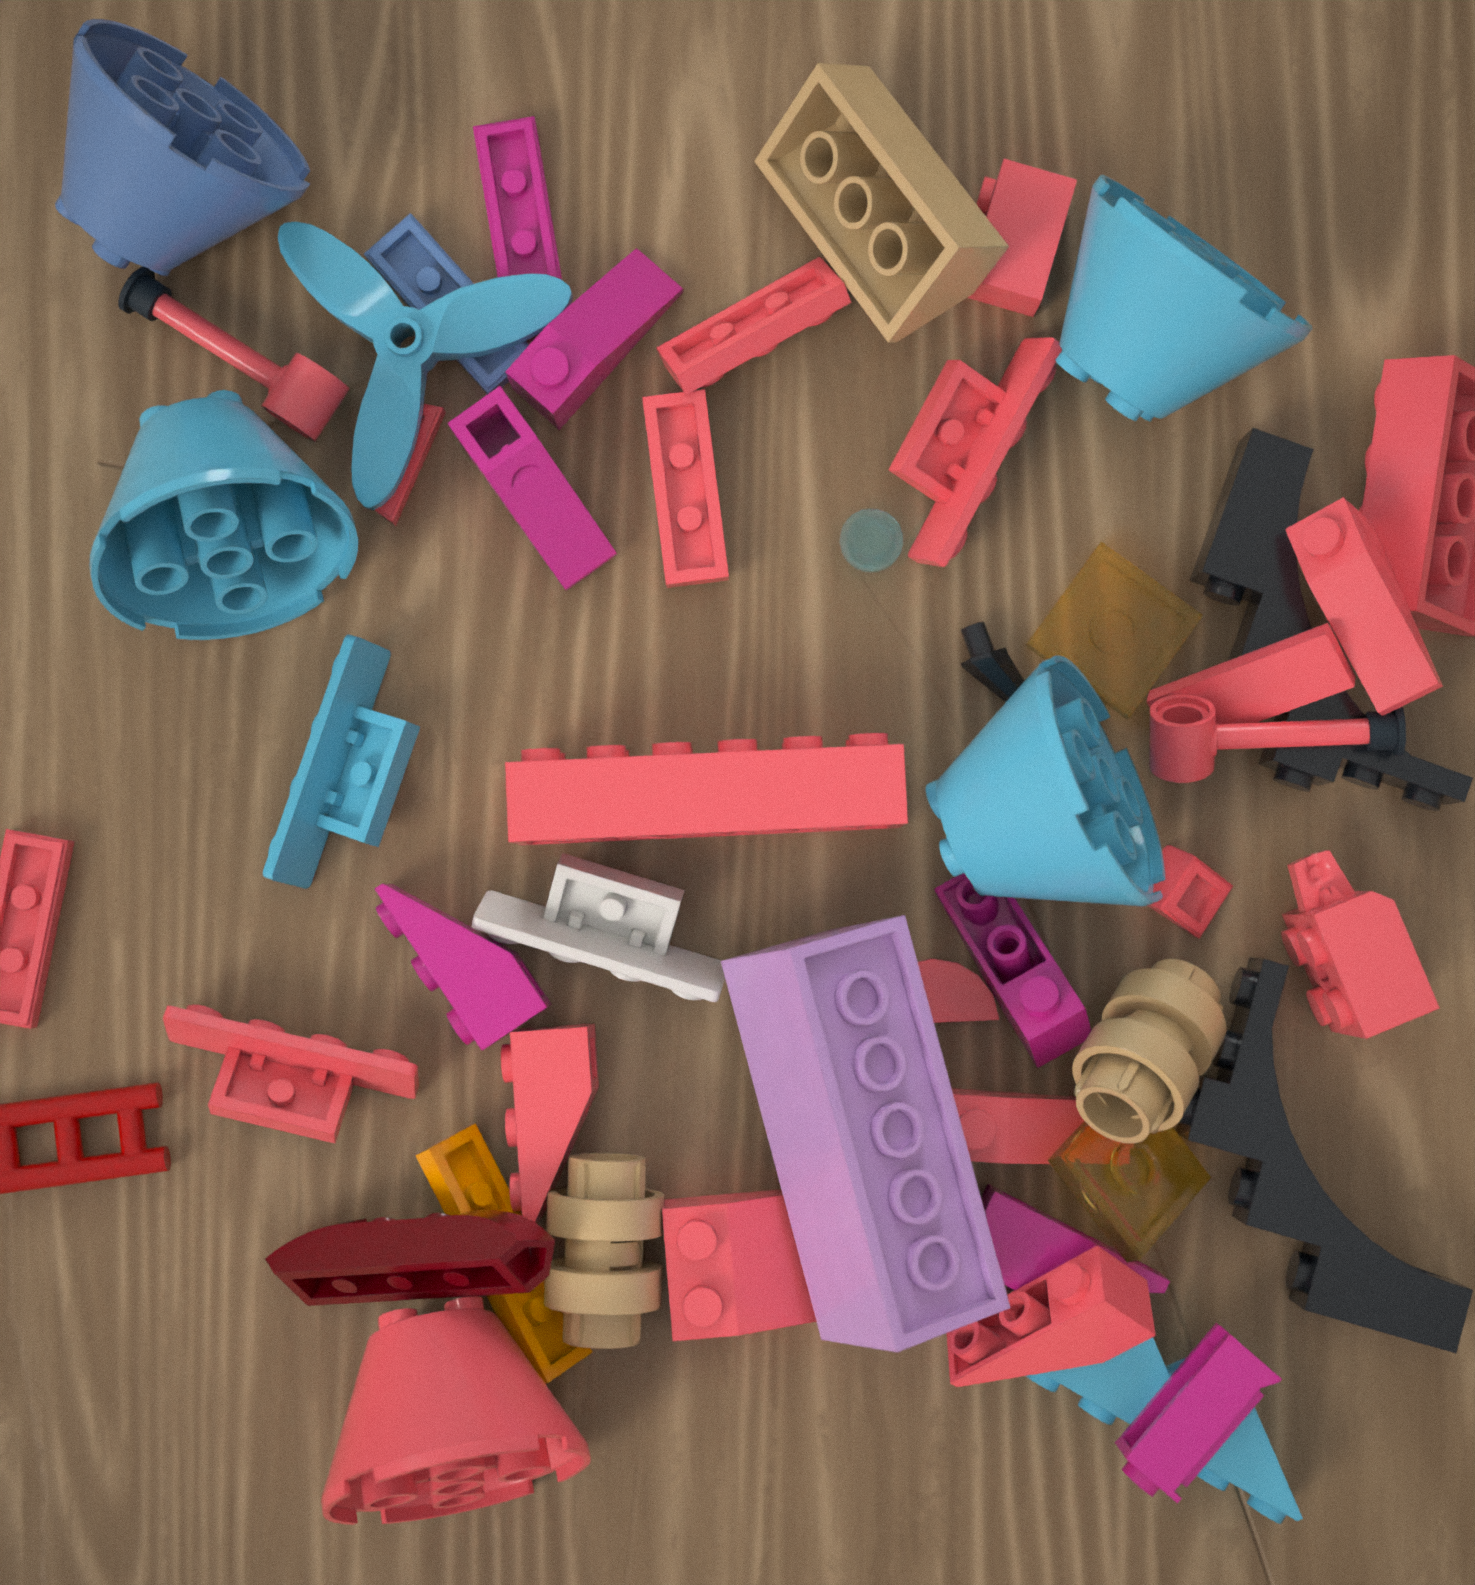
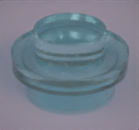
M864 509L856 512L845 522L840 534V549L843 557L852 567L862 572L875 573L887 569L897 560L903 546V534L900 525L889 513L879 509Z

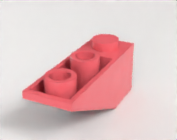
M595 1023L517 1029L510 1032V1044H502L501 1047L502 1077L505 1083L513 1082L515 1108L506 1109V1140L508 1147H517L519 1172L511 1173L510 1203L513 1212L522 1211L523 1217L536 1224L544 1215L547 1208V1194L551 1189H555L599 1088Z
M1098 1245L1009 1293L1007 1297L1010 1309L948 1332L947 1347L950 1384L955 1387H962L1100 1364L1156 1336L1147 1280Z

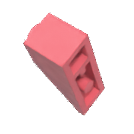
M1343 497L1286 528V533L1306 581L1377 712L1380 715H1386L1443 687L1372 522Z
M952 1088L968 1152L973 1162L1126 1165L1127 1143L1111 1140L1092 1129L1079 1114L1076 1106V1097Z

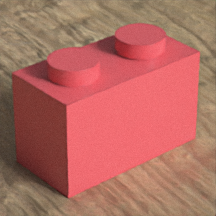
M1003 159L997 179L984 177L976 204L1008 244L1009 248L976 291L967 298L1034 317L1044 295L1077 179L1008 159Z

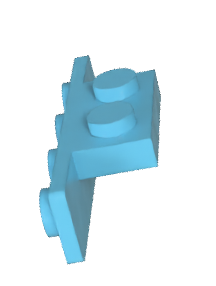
M350 634L345 636L340 652L334 660L332 675L319 712L313 720L311 735L298 772L292 780L290 795L276 835L269 846L268 857L263 869V876L265 878L308 889L311 886L330 831L379 847L420 730L418 725L372 710L391 657V652L388 649Z

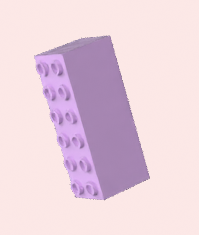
M905 915L830 929L722 960L724 976L821 1340L899 1352L1010 1309Z

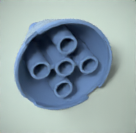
M91 19L83 23L73 41L62 190L55 203V208L62 216L82 227L89 235L96 239L92 244V248L100 258L121 269L127 268L131 261L149 268L157 274L168 276L175 267L303 196L310 183L304 181L310 172L304 156L289 136L246 95L221 76L215 86L211 85L182 66L187 58L186 53L146 32L111 20Z

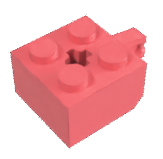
M1330 850L1312 853L1287 865L1298 908L1282 914L1288 929L1282 931L1281 936L1285 949L1294 965L1297 967L1304 966L1313 988L1306 991L1307 1000L1313 1015L1321 1026L1328 1025L1331 1032L1367 1039L1440 1009L1393 899L1374 891H1354Z

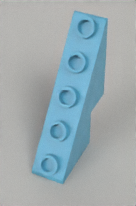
M1152 1337L1104 1363L1028 1375L1026 1377L1056 1393L1061 1384L1082 1397L1078 1406L1108 1425L1112 1426L1116 1417L1131 1424L1186 1358L1165 1366ZM1254 1407L1197 1476L1222 1491L1226 1490L1229 1483L1251 1494L1247 1504L1278 1524H1282L1286 1515L1296 1521L1302 1520L1303 1517Z

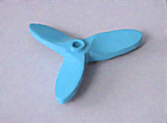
M296 221L284 223L279 228L278 242L280 252L306 290L337 320L373 343L378 354L356 422L351 465L352 485L356 497L369 510H375L383 506L394 495L403 479L414 452L420 430L427 373L435 367L437 362L481 357L518 345L538 335L554 318L571 305L573 298L570 286L559 278L547 274H521L498 277L459 288L419 310L414 307L403 306L384 278L363 257L328 232L311 224ZM415 337L412 345L407 348H400L404 339Z

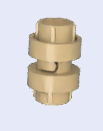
M1165 959L1155 963L1152 968L1135 970L1122 978L1103 1010L1102 1021L1093 1027L1075 1057L1072 1066V1073L1076 1083L1074 1095L1076 1096L1078 1112L1083 1120L1096 1132L1114 1141L1138 1143L1146 1139L1149 1133L1164 1131L1179 1123L1198 1088L1199 1076L1207 1071L1226 1036L1227 1026L1222 1013L1224 1007L1220 1004V990L1215 981L1205 971L1186 961Z
M580 1153L569 1155L568 1187L551 1189L547 1194L546 1231L550 1235L565 1238V1258L552 1260L550 1276L544 1280V1306L563 1312L562 1341L568 1345L596 1349L635 1346L640 1343L641 1314L661 1308L662 1265L653 1261L643 1260L644 1240L658 1238L663 1235L662 1208L664 1207V1193L645 1189L646 1158L643 1156L620 1153Z

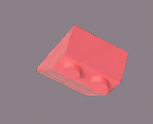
M781 1189L664 1199L662 1218L673 1341L740 1336L817 1322Z

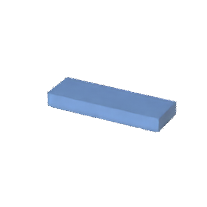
M411 213L364 253L366 260L408 307L420 310L459 288L474 284ZM524 341L518 345L485 356L458 359L457 361L488 395L497 387L501 386L502 388L509 382L505 371L529 344Z

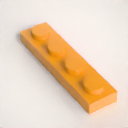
M476 1123L415 1155L445 1214L457 1215L473 1210L488 1209L507 1211L522 1216L521 1211H512L509 1188ZM544 1281L530 1293L486 1295L496 1315L545 1384L592 1353L591 1348L572 1346L562 1341L563 1312L544 1306Z

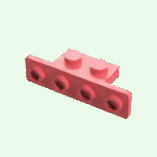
M1025 338L1020 343L998 386L961 360H947L888 469L935 501L908 552V557L920 564L945 567L950 559L954 558L964 546L967 539V527L979 504L983 503L994 490L997 482L996 473L1008 450L1024 434L1027 426L1026 417L1038 394L1044 391L1054 378L1056 373L1055 360L1062 351L1059 345L1060 342L1055 338Z
M188 1005L186 1009L167 1006L163 1016V1022L170 1041L225 1055L208 1103L209 1111L212 1115L335 1144L354 1085L409 1099L416 1098L419 1088L418 1066L410 1063L404 1055L392 1050L376 1049L372 1053L347 1048L343 1041L332 1036L315 1034L309 1039L285 1033V1030L277 1024L265 1020L253 1019L248 1024L223 1018L216 1010L202 1005Z

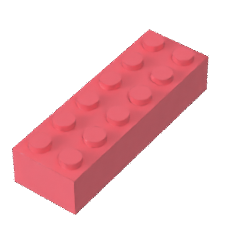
M864 733L849 735V740H845L846 747L823 748L822 736H799L783 738L782 750L757 751L756 739L718 741L717 753L693 754L691 742L652 744V756L630 757L629 750H626L625 745L587 747V759H566L565 753H561L559 748L521 750V762H505L508 842L524 846L900 828L908 824L904 744L888 745V733Z

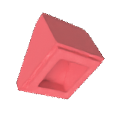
M1167 845L1162 850L1166 880L1154 884L1153 893L1161 890L1163 897L1158 902L1148 905V907L1192 936L1200 939L1233 888V885L1196 856L1174 846Z

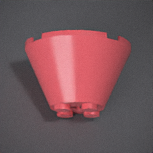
M469 1296L457 1298L445 1303L444 1311L419 1316L416 1309H397L378 1317L379 1330L372 1334L367 1341L321 1497L322 1512L324 1518L328 1521L354 1525L358 1523L356 1512L380 1511L382 1524H392L472 1511L533 1494L532 1480L556 1471L558 1482H563L577 1475L591 1462L589 1446L499 1317L494 1312L485 1310L482 1297Z

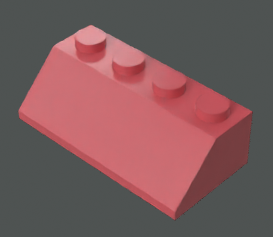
M1455 355L1384 360L1382 379L1376 388L1374 396L1376 418L1372 443L1369 445L1365 455L1367 478L1363 504L1358 511L1372 522L1417 628L1475 637V367Z

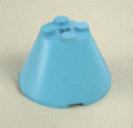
M1101 174L1093 184L1059 343L1062 351L1055 360L1065 371L1082 382L1086 383L1091 378L1111 390L1105 400L1127 418L1137 421L1139 417H1142L1151 422L1154 417L1159 419L1165 418L1305 340L1313 327L1301 315H1298L1294 320L1280 312L1286 302L1170 215L1165 219L1155 210L1144 204L1145 199L1117 181Z
M219 390L209 394L206 398L184 400L169 406H153L141 414L139 418L140 430L135 438L90 552L89 567L94 591L101 604L112 615L141 631L146 628L145 622L174 628L176 639L212 640L239 637L271 629L302 616L324 601L322 590L338 575L341 579L347 578L358 553V536L350 510L326 483L253 410L243 405L239 394L233 391Z
M1057 655L1041 662L939 779L926 785L928 802L935 815L941 819L947 837L939 843L940 853L949 872L954 877L965 873L980 896L1148 906L1158 902L1163 897L1161 890L1153 893L1154 884L1166 880L1162 848L1151 808L1127 748L1115 753L1100 724L1101 721L1110 718L1109 712L1084 674L1066 657Z

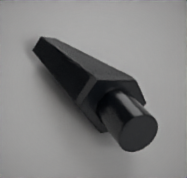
M984 621L961 629L971 657L961 663L962 668L1004 702H1007L1022 685L1024 679L1010 658L1006 647L994 649Z

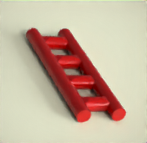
M156 1082L0 1104V1194L169 1171L171 1168L169 1148L167 1146L147 1148L143 1110L161 1108L163 1105V1092L160 1083ZM117 1114L121 1152L84 1157L80 1119ZM53 1123L58 1161L21 1166L16 1128Z

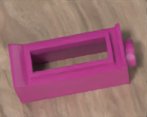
M1216 1322L1115 1442L1121 1453L1128 1460L1123 1466L1122 1471L1151 1497L1161 1489L1178 1504L1182 1499L1176 1491L1180 1484L1186 1488L1262 1399L1264 1394L1260 1389L1279 1383L1282 1379Z

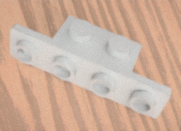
M562 853L557 863L546 907L489 890L485 893L479 904L471 925L472 928L487 933L498 942L525 944L547 951L551 956L563 962H583L609 970L614 976L622 980L632 982L642 980L671 989L679 997L688 1000L704 999L718 1002L725 980L721 960L669 945L685 890Z

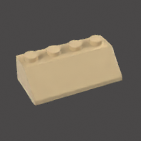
M817 63L754 161L888 343L900 341L971 296L1009 248L1008 244L869 66Z

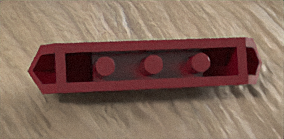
M484 1209L457 1215L432 1213L424 1218L395 1220L387 1217H378L371 1222H367L366 1218L346 1221L305 1233L275 1250L265 1260L273 1273L307 1306L530 1293L550 1276L555 1240L541 1226L523 1216L507 1211Z

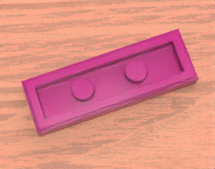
M535 116L473 126L497 276L547 274L562 280Z

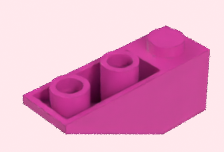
M501 386L447 423L461 446L566 591L617 555L551 456Z
M965 873L934 888L938 899L988 987L1036 1067L1043 1066L1085 1042L1091 1032L1086 1008L1016 899L1011 897L980 896Z
M382 883L375 888V891L383 901L375 907L379 917L396 939L405 934L418 956L411 960L413 968L431 992L440 987L454 1008L446 1013V1016L457 1035L466 1045L476 1041L483 1051L552 1005L517 951L393 884Z

